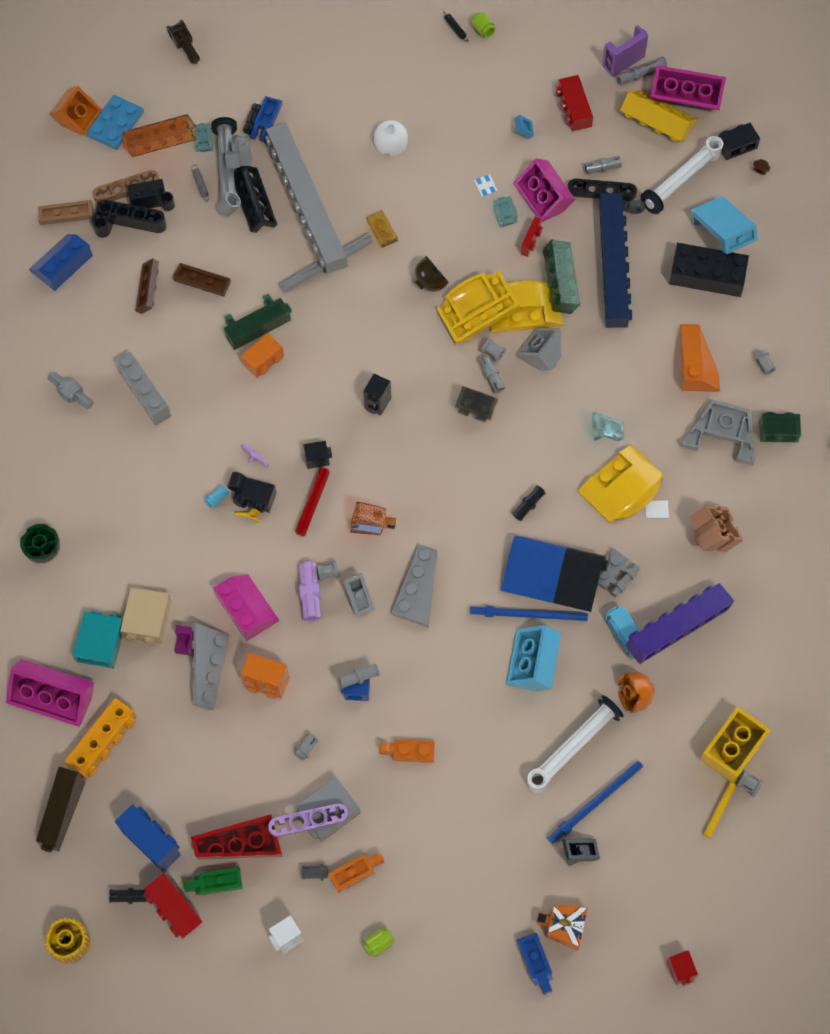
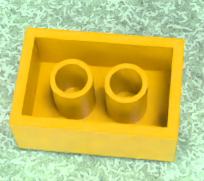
M737 706L703 752L700 760L729 781L735 783L766 740L771 729Z

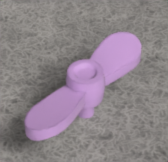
M246 444L241 445V449L251 457L248 460L249 462L257 460L265 467L269 466L260 457L259 452H253Z

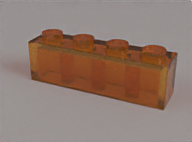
M188 114L123 132V146L131 157L197 140L196 125Z

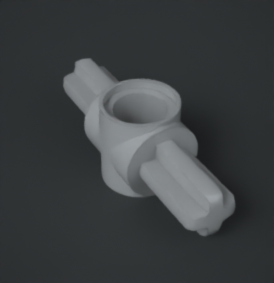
M56 372L49 374L48 380L58 387V393L64 400L69 403L77 402L85 409L92 407L93 400L83 393L82 386L73 378L64 379Z

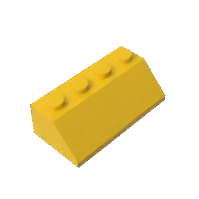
M640 89L628 91L620 111L624 112V116L630 119L636 118L641 125L651 126L659 134L664 135L665 133L669 135L672 141L686 140L699 121L698 118L664 101L650 99L651 95Z

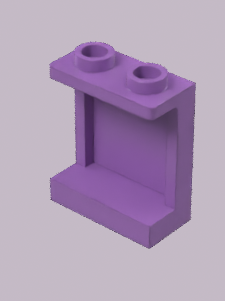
M639 25L635 26L633 38L617 48L611 41L605 44L602 66L612 77L645 58L648 42L646 30L642 29Z

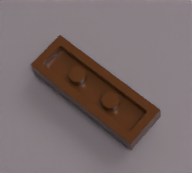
M155 259L142 264L135 310L140 314L152 309L154 305L156 278L159 272V261Z
M183 263L179 264L173 277L175 282L223 297L231 283L230 278Z

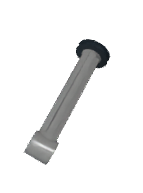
M219 117L211 123L212 132L218 135L221 200L217 204V209L222 215L230 216L241 204L239 196L235 193L234 169L226 168L225 153L232 151V135L237 131V122L230 117Z

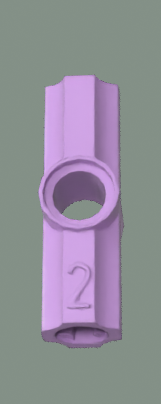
M307 561L299 564L301 584H299L300 598L303 604L304 621L316 622L321 619L319 599H321L320 586L317 580L316 563Z

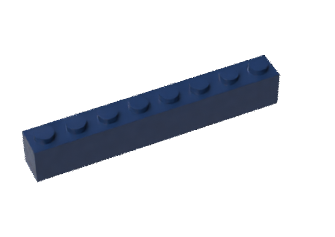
M601 193L599 200L606 328H628L629 321H632V309H629L631 294H628L630 278H627L629 262H626L628 246H625L628 236L627 231H624L627 218L626 215L623 216L626 202L622 200V193Z

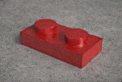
M534 217L522 243L521 255L528 257L530 251H534L537 242L535 241L536 237H540L543 230L541 218Z

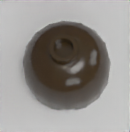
M427 256L417 263L415 267L417 280L415 282L421 290L425 288L430 292H437L447 286L449 282Z

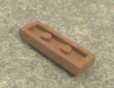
M86 200L38 206L40 225L93 219L92 201Z

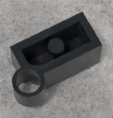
M163 179L127 185L131 205L146 208L162 207L164 211H171L175 207L174 197L172 193L165 191Z
M232 472L227 484V488L235 492L232 498L235 505L241 508L250 507L257 509L262 513L264 511L270 513L277 493L275 485L247 478L239 472Z

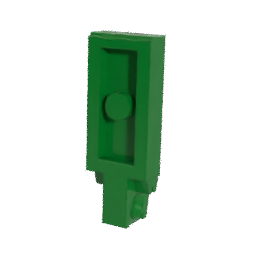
M240 867L202 872L195 875L194 880L184 881L185 892L196 891V895L243 889Z

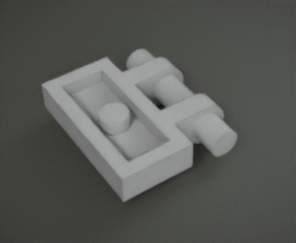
M613 549L606 557V560H609L608 569L600 575L598 585L604 590L611 585L613 589L610 593L616 597L625 590V585L637 576L636 573L640 567L637 564H633L631 568L626 567L629 559L616 549ZM621 572L624 576L620 581L616 580L615 578Z

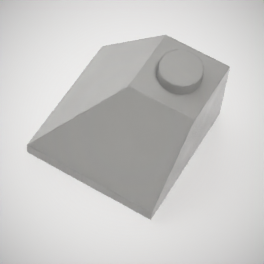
M536 328L516 353V356L538 370L551 371L556 367L557 362L561 358V330L559 328Z

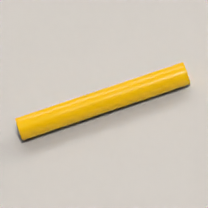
M729 782L703 834L706 838L711 839L737 787L735 783Z

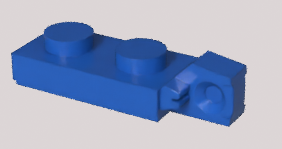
M534 933L518 939V946L534 985L540 984L543 995L551 993L552 988L549 981L553 979L552 971L538 934Z

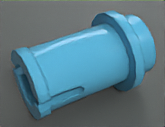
M221 485L211 495L206 496L205 503L210 508L217 507L218 503L229 495V491Z

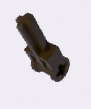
M179 20V23L173 26H166L167 32L178 49L182 47L191 63L197 64L200 61V57L191 44L193 42L192 35L184 21Z

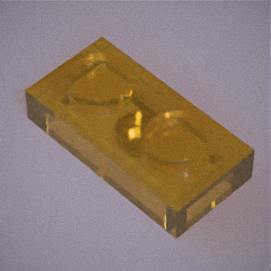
M383 210L366 217L382 248L398 241V237Z

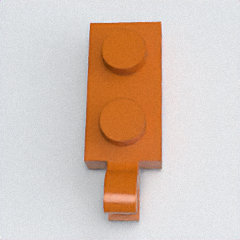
M395 739L394 745L380 743V754L394 755L393 761L434 763L435 741Z
M381 852L368 859L363 854L328 874L337 892L340 893L375 874L373 867L383 864L385 860Z

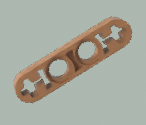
M148 170L98 186L93 190L94 200L96 203H99L102 200L115 201L128 197L127 185H131L132 182L142 183L143 179L144 182L151 181L149 179L151 177L154 180H159V174L155 170ZM116 187L123 188L119 193L114 192Z

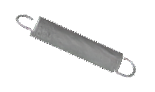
M196 165L197 168L192 173L204 199V197H209V192L198 165Z

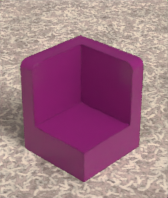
M176 625L175 634L177 641L174 650L175 654L194 656V649H192L194 631H192V627Z

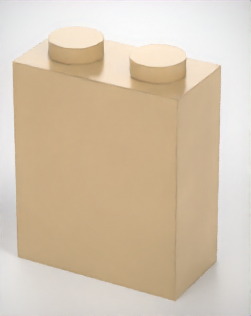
M137 588L130 589L120 630L125 640L131 642L141 640L150 645L162 643L172 601L169 593Z

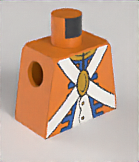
M553 905L551 915L539 912L536 924L548 927L547 938L578 951L588 908Z

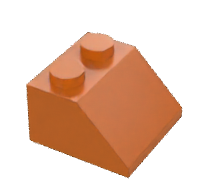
M75 86L65 92L50 112V115L61 126L83 136L102 112V109L79 86Z

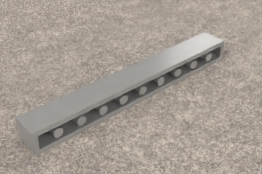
M286 122L267 128L266 144L272 148L270 151L273 160L277 159L278 171L284 175L282 176L284 185L289 186V196L291 200H295L296 212L301 213L300 220L303 227L306 226L308 229L306 230L308 239L314 242L312 244L315 254L320 256L318 259L321 268L325 267L327 274L348 267L346 254Z

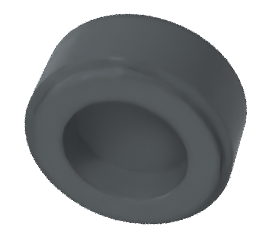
M633 200L627 203V212L631 214H640L645 210V203L643 201Z

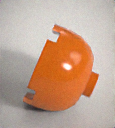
M639 672L623 673L619 677L618 686L621 685V692H618L624 709L631 711L630 713L646 709L651 704L655 693V687L650 679Z

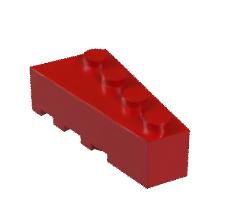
M271 814L191 837L197 859L283 857L278 837L272 836L268 831L269 822L273 819Z

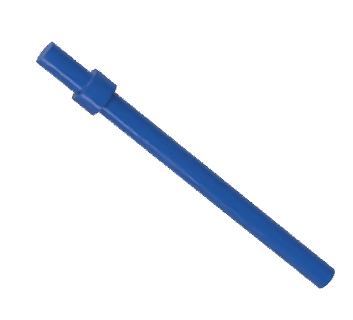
M487 605L486 607L470 606V614L486 615L485 617L491 618L493 616L588 621V613L505 609Z
M637 761L567 822L563 821L558 826V829L547 838L548 841L553 845L563 835H568L572 831V827L643 768L641 762Z

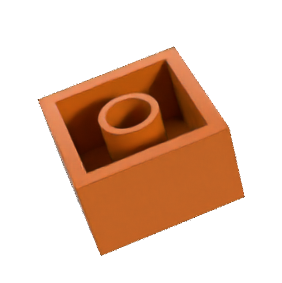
M248 653L240 674L246 690L257 693V691L265 693V696L276 699V697L282 699L290 678L287 664Z

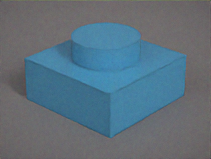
M521 115L515 118L517 133L528 139L534 136L532 121Z

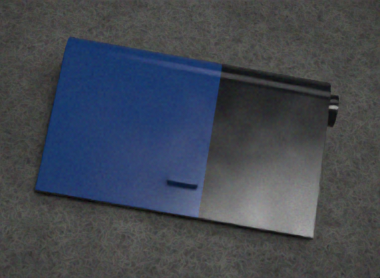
M515 535L501 591L592 612L599 578L603 571H607L609 560H606L605 555Z

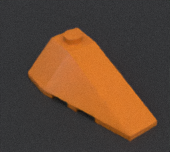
M681 324L682 391L719 392V372L700 325Z

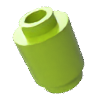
M478 12L472 17L471 24L481 36L488 38L494 34L496 30L494 23L484 12Z
M385 927L384 929H378L365 938V944L362 946L368 956L373 955L377 957L390 948L395 940L390 931Z

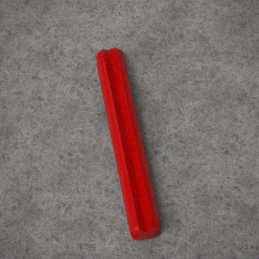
M321 467L319 469L295 530L299 536L304 537L306 535L330 474L327 468Z

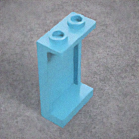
M723 196L691 209L693 224L698 225L701 223L721 241L722 251L725 254H729L758 240L757 226Z

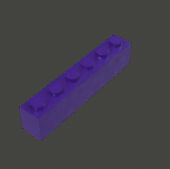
M720 583L714 587L710 585L701 595L695 594L692 596L688 603H680L673 609V612H666L655 623L651 621L640 632L636 630L631 633L625 646L637 662L642 664L728 611L734 600Z

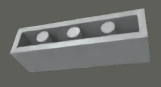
M128 352L116 359L115 364L118 372L156 426L171 417L168 405L132 353Z

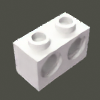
M291 915L269 929L271 936L268 938L276 952L281 950L283 955L305 941Z

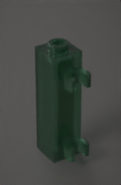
M268 293L262 296L264 307L235 322L231 314L224 316L227 325L223 328L224 334L233 350L291 321L290 313L292 310L289 304L284 303L281 298L273 301Z

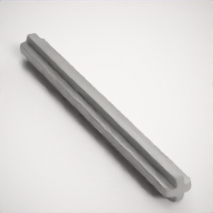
M366 233L343 246L346 257L372 243L373 237L370 233ZM319 261L280 282V289L286 292L325 270V267L321 268Z

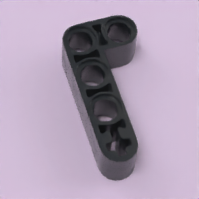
M111 200L100 201L92 219L95 234L100 238H105L111 233L113 224L154 233H162L167 228L162 211Z

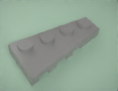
M422 545L418 546L392 610L393 616L427 628L429 627L437 550Z
M194 623L192 624V631H194V640L192 641V649H194V660L192 661V669H194V679L192 680L193 705L211 711L215 707L229 635Z

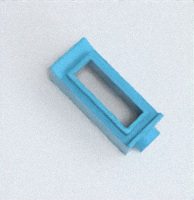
M624 606L614 607L607 612L605 622H608V626L626 653H628L629 650L625 646L629 640L628 636L634 631L638 630L640 632ZM629 652V654H630V660H631V659H633L634 657H633V655Z

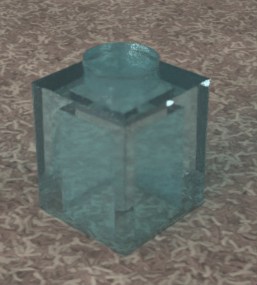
M210 123L193 125L196 153L214 151Z
M511 196L500 197L494 200L493 211L500 228L517 223L518 213Z

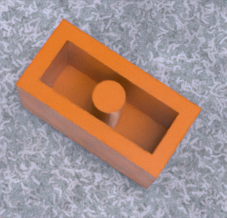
M267 333L240 356L242 364L258 378L260 375L267 373L273 364H277L282 360L284 351L283 347Z

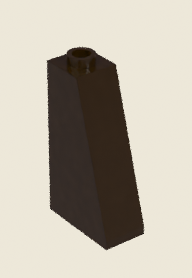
M59 767L36 839V842L41 846V850L52 853L53 850L59 852L85 786V781L76 771Z

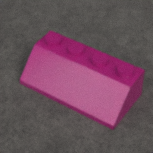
M657 65L650 99L720 111L726 77Z
M21 659L11 668L6 703L80 727L92 699L94 682Z

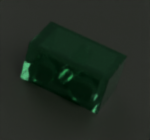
M774 412L762 413L759 421L760 442L798 443L801 436L800 414L792 412L776 414Z

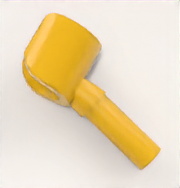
M251 509L250 512H235V516L247 517L256 523L261 522L260 519L256 518L257 515L263 514L257 509Z

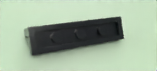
M240 166L234 171L235 188L241 200L250 231L257 233L263 226L275 228L278 224L258 168Z

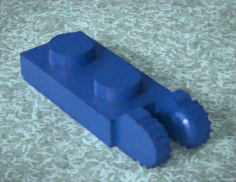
M265 96L254 121L251 139H256L259 129H263L261 141L266 142V129L273 127L281 109L282 100Z

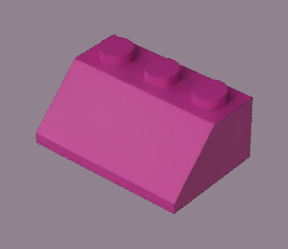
M535 158L514 182V185L535 215L541 218V222H545L564 212L576 200L548 160Z
M248 574L230 577L213 587L217 599L246 641L279 621Z

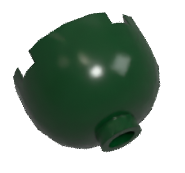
M35 524L26 529L27 532L20 539V547L24 555L35 563H46L53 560L60 550V539L56 530L46 524Z

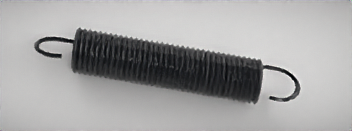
M444 12V19L459 38L465 40L464 38H466L467 34L451 14Z

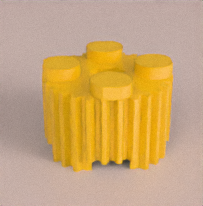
M59 918V921L55 920V923H51L52 926L46 932L48 935L45 936L47 940H45L46 944H44L47 947L48 953L57 961L65 964H71L72 961L76 963V960L80 961V957L84 958L83 955L87 954L91 946L90 935L85 926L71 918ZM67 937L71 939L68 944L65 943V938Z

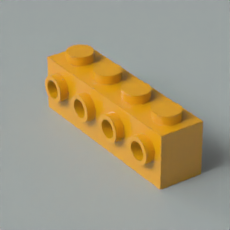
M114 698L64 761L66 765L73 771L78 772L85 780L94 776L98 770V765L102 760L105 761L109 757L115 744L118 745L123 739L125 731L132 728L135 724L137 717L135 712Z

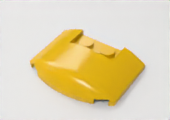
M495 271L496 274L488 275L486 272L463 281L445 296L446 300L443 305L437 307L456 344L475 338L474 335L504 317L507 319L520 307L500 271Z
M538 280L508 282L507 285L520 307L507 319L504 317L491 325L490 332L563 326L558 286Z
M630 445L620 451L619 455L597 474L591 476L578 490V494L609 523H614L616 519H628L644 509L657 494L664 474L633 445Z

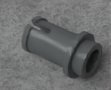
M324 864L320 866H302V879H321L323 881L325 878H328V866H324Z

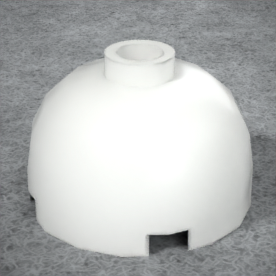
M395 120L383 121L377 126L374 132V145L377 151L383 155L386 153L390 154V156H396L406 150L408 133L405 126Z

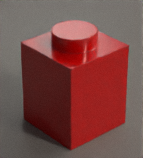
M689 950L668 957L667 963L676 985L682 983L683 986L695 982L694 978L698 976V972Z

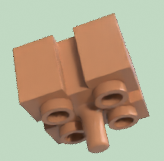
M705 505L689 516L692 529L699 533L694 542L700 545L704 551L717 550L719 552H727L743 541L738 528L734 527L732 523L734 519L728 507L719 506L715 508V506Z

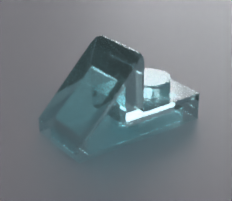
M596 412L592 413L594 441L603 437L616 441L624 439L622 421Z

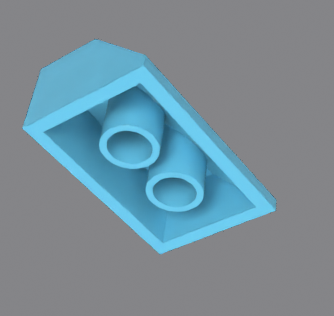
M546 625L517 629L507 685L533 691L551 690L561 633Z

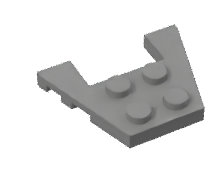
M712 400L698 422L690 430V433L682 441L681 447L698 451L702 435L740 444L736 462L753 466L755 458L751 436L750 409Z

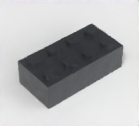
M677 242L669 284L741 297L749 255L734 252L725 254L722 250Z

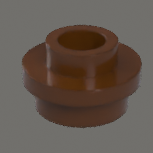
M763 159L755 160L753 163V170L758 174L766 175L771 169L769 163Z

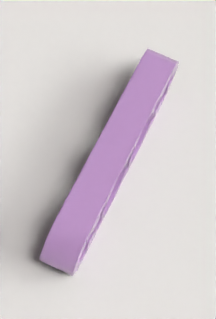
M336 803L275 817L269 822L268 831L274 837H282L338 824L346 819L348 810L345 805ZM336 808L344 812L340 819L335 815L330 816L331 821H327L328 815L325 810L329 809V814L334 813ZM316 812H320L324 816V821L320 824L315 823L312 819L313 814ZM295 817L303 819L304 825L301 828H295L292 825V820ZM285 819H289L290 831H287V827L281 828L279 833L276 830H272L275 822L283 825L286 824Z

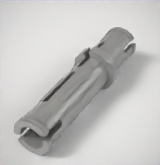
M662 56L641 66L631 67L630 70L618 74L617 81L620 85H623L632 80H639L640 77L656 71L657 65L667 67V61Z

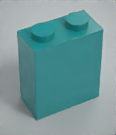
M97 611L84 612L72 655L74 660L78 663L114 669L122 640L120 630L123 619L115 614L106 616Z

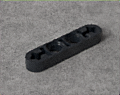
M578 178L572 179L568 183V189L574 197L600 199V194L608 193L606 191L608 188H614L616 190L615 193H619V189H621L622 200L625 201L634 200L637 194V187L632 183ZM595 186L598 188V191L591 192L588 188Z

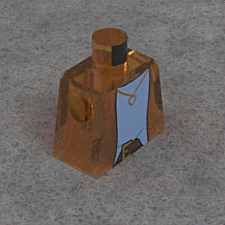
M357 501L352 514L350 533L381 535L383 528L395 529L396 518L387 517L385 507Z

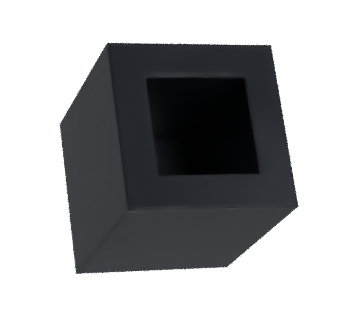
M326 441L303 444L307 469L330 465L329 458H332L331 447H327Z

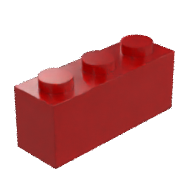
M579 75L559 79L556 94L557 97L561 98V109L566 113L567 125H570L572 131L592 127L593 114Z
M162 873L144 888L146 893L143 896L150 905L152 903L157 905L159 908L156 911L163 921L167 919L172 926L169 929L176 938L181 936L183 939L203 923L165 873Z

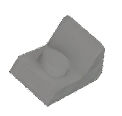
M360 573L343 579L345 590L355 615L358 616L374 610L363 574Z

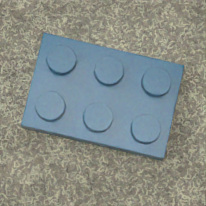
M113 95L87 131V137L118 150L144 113L143 107Z

